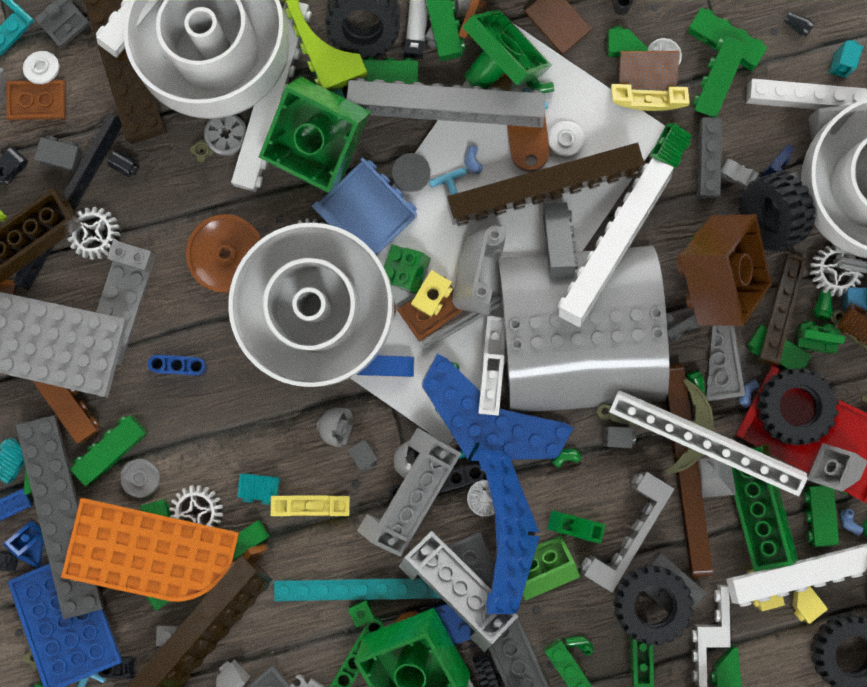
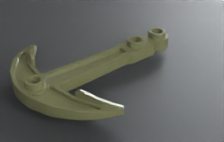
M685 379L683 383L690 394L692 406L695 407V421L690 422L713 431L712 408L704 393L695 384ZM602 404L597 409V415L602 420L611 419L616 423L631 426L637 425L610 412L607 415H603L601 413L603 408H607L609 411L611 409V406L608 404ZM688 447L687 452L684 451L679 460L666 470V473H677L689 468L703 454Z

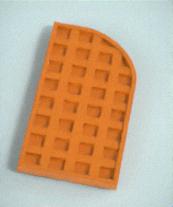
M81 498L61 578L167 601L179 602L194 599L214 588L228 572L233 561L239 532Z

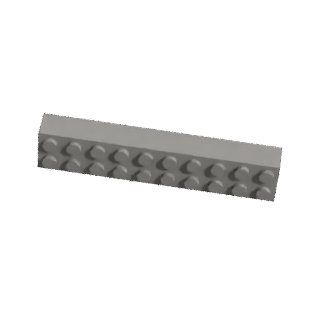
M355 78L348 82L347 100L371 111V116L543 128L546 94L538 90H532L528 93L522 92L520 89L503 91L501 88H491V90H485L479 86H473L470 89L463 88L461 85L444 87L442 84H432V86H427L420 82L405 84L402 81L385 83L384 80L377 79L369 82L362 78Z

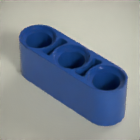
M153 355L148 360L149 369L160 374L201 376L208 369L206 361L197 357ZM161 359L163 365L157 370L154 367V363L156 360ZM177 360L182 362V368L179 371L174 369V363ZM197 361L202 364L199 372H195L193 369V365Z
M377 356L357 375L414 377V357Z

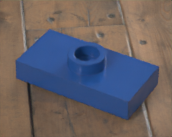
M24 488L0 499V521L34 506L29 494H24Z

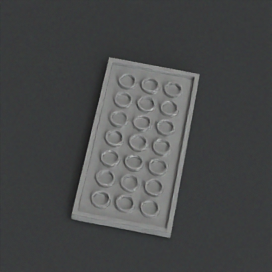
M0 292V373L108 398L128 320Z

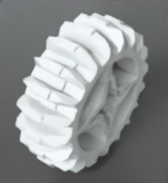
M93 207L92 211L89 208H85V214L82 211H78L80 216L78 219L82 226L70 234L72 235L71 237L67 238L69 242H73L70 247L76 249L75 253L78 255L82 253V257L87 258L89 256L92 260L95 259L96 255L99 259H102V253L108 256V249L111 248L113 240H116L115 237L121 236L119 232H115V230L120 228L118 224H115L117 219L111 218L112 214L110 212L105 213L103 208L99 211L96 207ZM90 219H100L98 222L96 221L93 225H87L85 223ZM105 225H107L108 228L107 238L103 236V230L105 229ZM81 228L84 230V237L82 238V242L80 240ZM88 228L91 229V230H94L95 233H97L96 235L99 236L100 239L97 238L96 236H95V237L92 236V234H91V232L88 230ZM96 241L102 243L99 247L87 248L89 244L92 245Z
M832 245L831 248L829 246L824 247V251L819 250V256L813 257L816 263H811L810 266L815 268V270L810 271V274L816 277L812 279V282L818 281L819 283L816 285V288L823 287L824 293L829 290L831 291V296H834L836 293L837 297H840L843 293L847 292L848 288H856L855 285L861 284L858 278H862L864 274L838 267L840 258L856 259V255ZM836 255V259L833 260L832 264H824L829 256ZM837 267V270L840 271L841 273H838V274H837V271L834 270L833 268ZM823 272L829 275V281L825 278ZM842 276H850L843 286H837Z
M192 485L189 486V492L186 488H183V495L180 493L176 494L179 501H171L176 507L169 508L170 511L175 512L170 517L181 520L189 517L194 523L202 524L204 514L212 512L211 518L206 525L216 527L214 523H221L217 516H223V513L218 512L217 509L223 508V505H216V502L220 501V497L212 498L216 494L215 491L208 495V487H205L202 492L201 485L197 486L196 491ZM197 496L205 498L210 506H202L199 499L197 500ZM190 497L189 509L181 512L183 503ZM195 506L197 507V509L200 510L205 509V511H202L197 515L198 517H195L196 514L193 515V513L188 514L189 512L195 510Z

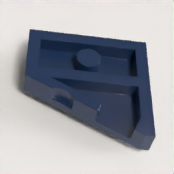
M788 144L763 171L760 177L781 172L783 169L780 166H785L792 157L789 155L794 148Z

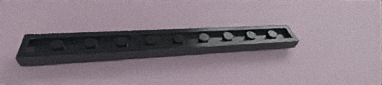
M111 113L103 121L100 131L94 137L92 145L88 152L85 153L80 166L74 172L71 182L64 190V195L73 211H75L122 128L120 119ZM54 246L21 268L16 274L13 283L29 291Z

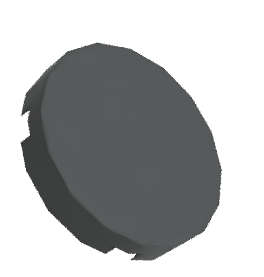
M404 154L393 165L392 176L394 183L405 192L420 191L430 180L431 169L429 163L418 154Z

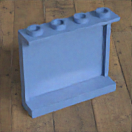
M362 158L361 163L320 202H315L312 208L328 225L341 228L363 241L377 256L417 217L415 212L417 208L410 201L407 203L402 198L404 195L397 187L393 189L389 185L390 180L383 173L379 175L375 171L377 167L372 161H366Z

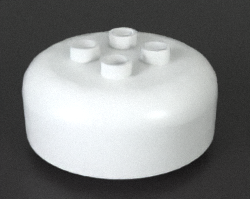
M131 0L124 22V43L129 61L154 97L181 114L196 118L214 119L243 112L262 100L273 89L283 73L288 58L290 39L288 22L279 0H164L155 13L146 21L149 16L148 14L142 21L143 24L138 27L136 25L139 16L149 0Z
M867 98L850 105L822 127L807 150L801 172L802 185L807 187L809 196L813 198L815 227L833 245L845 252L867 258ZM855 111L836 134H830L831 127L840 118Z
M294 224L278 229L262 238L248 251L240 262L234 274L229 293L230 323L236 341L244 354L256 367L267 375L281 382L296 386L318 387L332 385L347 380L361 372L381 352L390 334L394 317L393 290L388 274L380 260L359 238L348 231L328 224Z

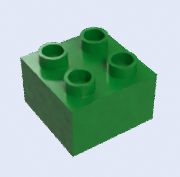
M299 77L285 87L258 157L329 193L343 180L371 111L303 77Z
M434 608L364 635L354 660L369 687H468L470 672Z

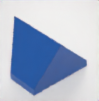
M31 520L4 542L3 545L18 559L40 568L44 540L41 528Z

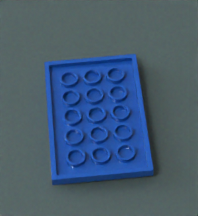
M50 564L7 581L44 687H66L123 663L104 609L63 620Z

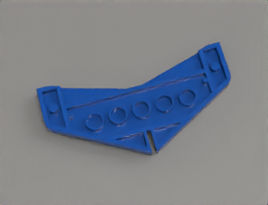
M438 353L422 380L423 390L467 459L475 444L478 443L470 458L471 461H478V451L484 449L505 452L511 460L554 459L560 454L574 429L564 422L499 409L498 416L478 414L480 391L447 358Z
M479 450L481 471L486 472L495 510L497 544L492 593L487 595V614H515L520 606L540 537L531 536L528 533H538L539 530L509 455L500 451Z

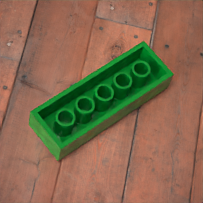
M768 444L751 447V449L771 457ZM732 467L736 490L734 497L754 572L793 565L798 561L779 487Z

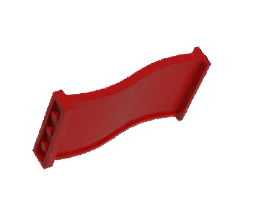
M774 366L770 367L735 434V437L755 447L768 444L770 455L810 474L822 443L856 453L867 460V413L838 400L839 404L836 405V410H839V413L834 418L836 422L834 427L830 428L829 433L821 437L817 442L805 445L784 444L778 439H773L770 433L763 429V423L759 421L757 416L760 414L759 409H756V403H759L758 395L763 390L762 386L765 382H768L772 376L782 372ZM792 388L782 395L780 411L783 418L789 424L801 426L812 419L814 402L805 390ZM867 464L861 479L843 491L863 503H867Z

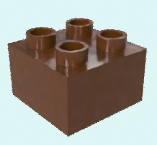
M756 214L711 216L700 231L695 232L693 240L685 250L678 254V272L681 275H685L688 284L686 303L689 309H694L698 325L744 326L772 285Z

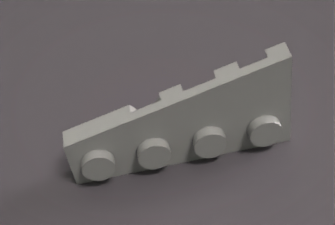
M713 325L707 401L746 396L735 326Z

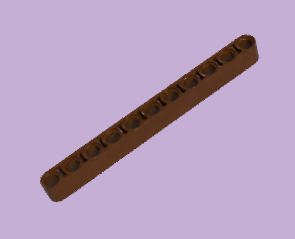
M682 363L669 364V388L666 399L667 411L692 421L688 392L683 383L686 379L684 366ZM671 440L674 462L676 463L684 451L687 452L688 447ZM696 461L689 468L676 473L692 579L713 576L698 462Z

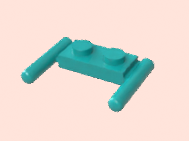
M2 0L15 13H12L0 26V56H3L23 35L28 26L32 25L35 21L13 0Z

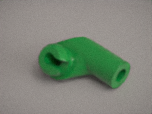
M563 449L552 463L557 468H560L565 461L579 462L582 456L576 449Z

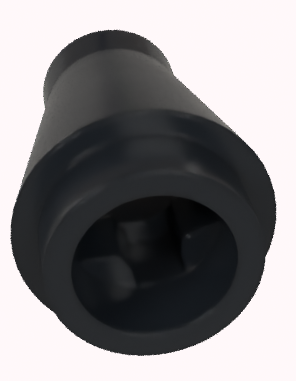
M789 12L784 20L800 36L803 35L805 37L808 36L815 24L811 21L812 19Z

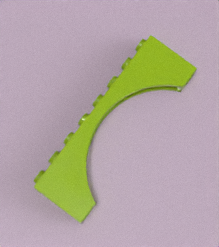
M281 0V2L285 1L287 4V8H284L288 19H293L295 23L292 26L296 37L300 36L302 40L300 47L304 55L308 54L310 60L307 61L310 71H315L317 78L314 79L317 85L332 92L347 86L349 80L368 77L360 54L338 50L326 44L315 35L301 13L299 0Z

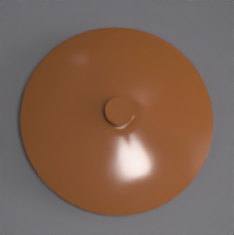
M228 214L212 216L201 222L188 239L186 246L188 268L196 281L205 288L215 292L230 293L231 283L237 267L248 251L262 238L249 222L238 216Z

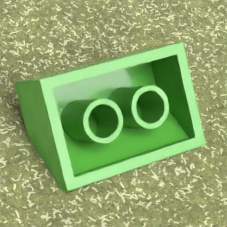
M561 535L537 545L523 592L525 601L580 577L576 564Z

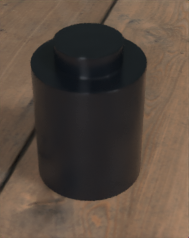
M117 149L108 160V167L127 177L135 176L139 170L138 160Z

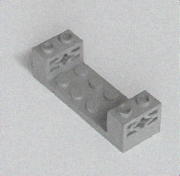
M113 240L107 259L113 262L96 313L128 320L117 365L121 366L157 255L151 251Z
M419 428L416 429L408 445L420 454L383 517L379 520L367 514L357 530L372 544L400 557L461 455L459 451Z
M641 471L636 473L631 481L633 483L631 488L651 501L650 503H645L641 510L643 513L639 520L636 519L632 524L631 529L633 531L629 537L626 536L623 539L621 551L619 554L616 552L610 563H612V566L609 567L592 555L589 558L585 557L580 565L582 568L580 572L610 592H613L674 491V488L648 472Z
M432 531L404 557L399 565L412 580L419 575L475 631L470 638L484 652L518 618L516 613L487 614V595L492 593V590Z

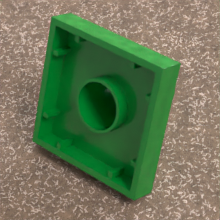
M500 9L472 15L462 26L483 49L482 53L464 74L472 87L479 86L487 90L504 73L516 85H520L543 76L552 66Z

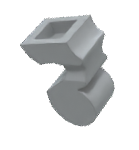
M725 159V164L721 169V177L730 183H741L742 189L759 175L753 169H747L744 165H740L731 159Z

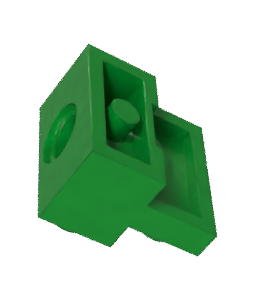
M392 244L384 264L391 286L417 294L423 283L431 258L423 252Z
M803 321V323L796 326L794 345L804 350L835 354L838 351V345L844 344L845 336L840 335V330L834 329V325L823 324L821 327L815 326V322Z

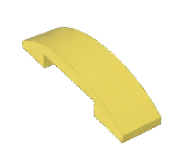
M624 84L611 85L612 102L630 109L663 111L686 107L690 104L688 87H668L667 91L633 90L631 85Z
M271 496L270 516H349L350 496Z

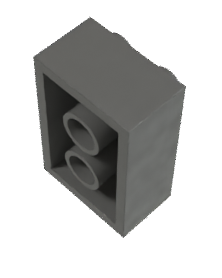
M658 551L645 565V567L649 565L662 566L680 576L691 590L690 595L694 600L692 610L707 594ZM648 586L643 589L667 613L670 612L671 597L665 589L659 586Z

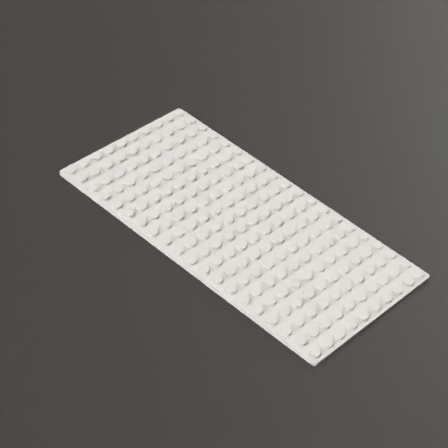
M515 25L552 64L543 76L537 78L542 84L554 83V92L544 93L548 102V109H545L548 135L551 128L561 121L574 122L581 128L584 135L583 146L577 154L571 157H561L550 149L548 161L541 169L637 142L645 161L657 143L665 125L643 110L630 109L613 103L610 88ZM467 80L462 85L463 88L471 89L472 87ZM512 81L511 89L523 90L529 88L527 82L516 85ZM438 120L415 152V154L424 157L429 163L431 169L430 180L465 167L467 174L453 179L458 193L531 173L519 169L513 163L510 154L507 125ZM469 145L478 148L475 158L483 166L480 174L471 173L465 165L464 160ZM534 157L526 159V163L529 166H534L537 163ZM626 176L621 177L618 182L612 184L603 182L600 184V187L594 189L586 187L581 189V192L570 195V192L562 194L563 197L552 200L550 197L544 199V202L541 204L533 205L529 203L525 205V208L514 211V208L506 210L507 213L499 216H495V213L487 215V219L476 221V219L469 220V224L463 226L452 224L446 203L447 196L451 194L446 183L432 188L428 182L422 190L417 192H405L394 183L392 188L397 187L404 195L402 198L407 203L410 201L417 208L415 211L417 217L377 255V258L384 267L392 244L423 252L431 258L423 283L432 270L443 277L445 276L452 282L451 286L454 288L466 237L491 226L507 228L503 251H495L492 258L483 257L478 282L490 286L492 299L501 293L497 258L547 254L543 221L544 204L567 203L568 210L572 211L570 226H574L572 242H576V252H581L632 178L626 179ZM392 286L396 314L388 339L377 356L414 357V377L361 376L356 374L351 379L437 439L450 444L454 437L439 413L435 411V407L423 390L422 380L438 353L447 358L451 363L456 362L460 367L459 371L481 392L488 315H484L429 349H426L422 344V340L420 342L417 340L397 311L398 308L413 299L416 294ZM501 305L489 312V316L503 317V306ZM463 311L462 313H460L459 315H457L456 317H454L452 320H450L449 322H447L446 324H444V325H443L442 327H440L439 329H441V328H443L444 326L450 324L451 322H453V321H455L456 319L460 318L461 316L465 315V314L468 313L469 311ZM506 344L504 345V364L507 361Z

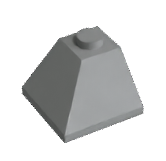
M850 105L818 108L808 117L811 140L814 139L824 125ZM855 111L840 118L831 127L830 134H836Z
M822 443L807 480L842 492L861 479L867 460L856 453Z
M711 457L697 460L703 498L736 494L732 466Z
M235 659L231 663L226 661L219 668L221 673L217 676L216 687H242L251 676Z

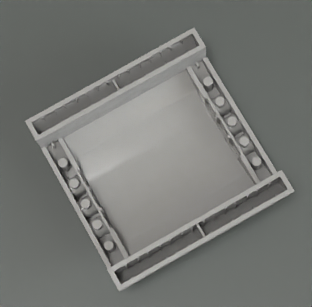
M654 246L628 248L581 327L560 318L559 308L557 307L561 298H566L568 295L567 290L571 282H576L578 279L579 269L582 266L585 267L588 263L586 260L591 251L576 252L574 258H578V270H575L574 278L550 279L547 254L497 258L501 281L508 369L509 411L527 413L599 407L602 404L612 406L619 390L648 403L666 402L669 388V345L663 280Z

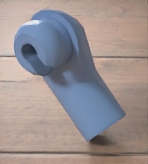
M469 145L464 160L465 165L471 173L480 174L483 166L475 158L478 148Z
M755 379L744 385L746 396L738 397L739 404L744 408L749 407L752 403L750 400L751 393L760 388Z
M850 508L842 510L840 518L843 528L860 536L863 532V527L854 523V511Z

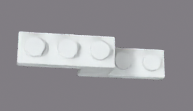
M487 316L478 414L499 415L505 345L503 317Z
M717 585V590L714 591L715 602H718V610H715V621L718 624L694 625V630L691 631L692 642H695V650H692V661L695 662V670H692V680L698 687H707L706 647H730V601L727 585Z

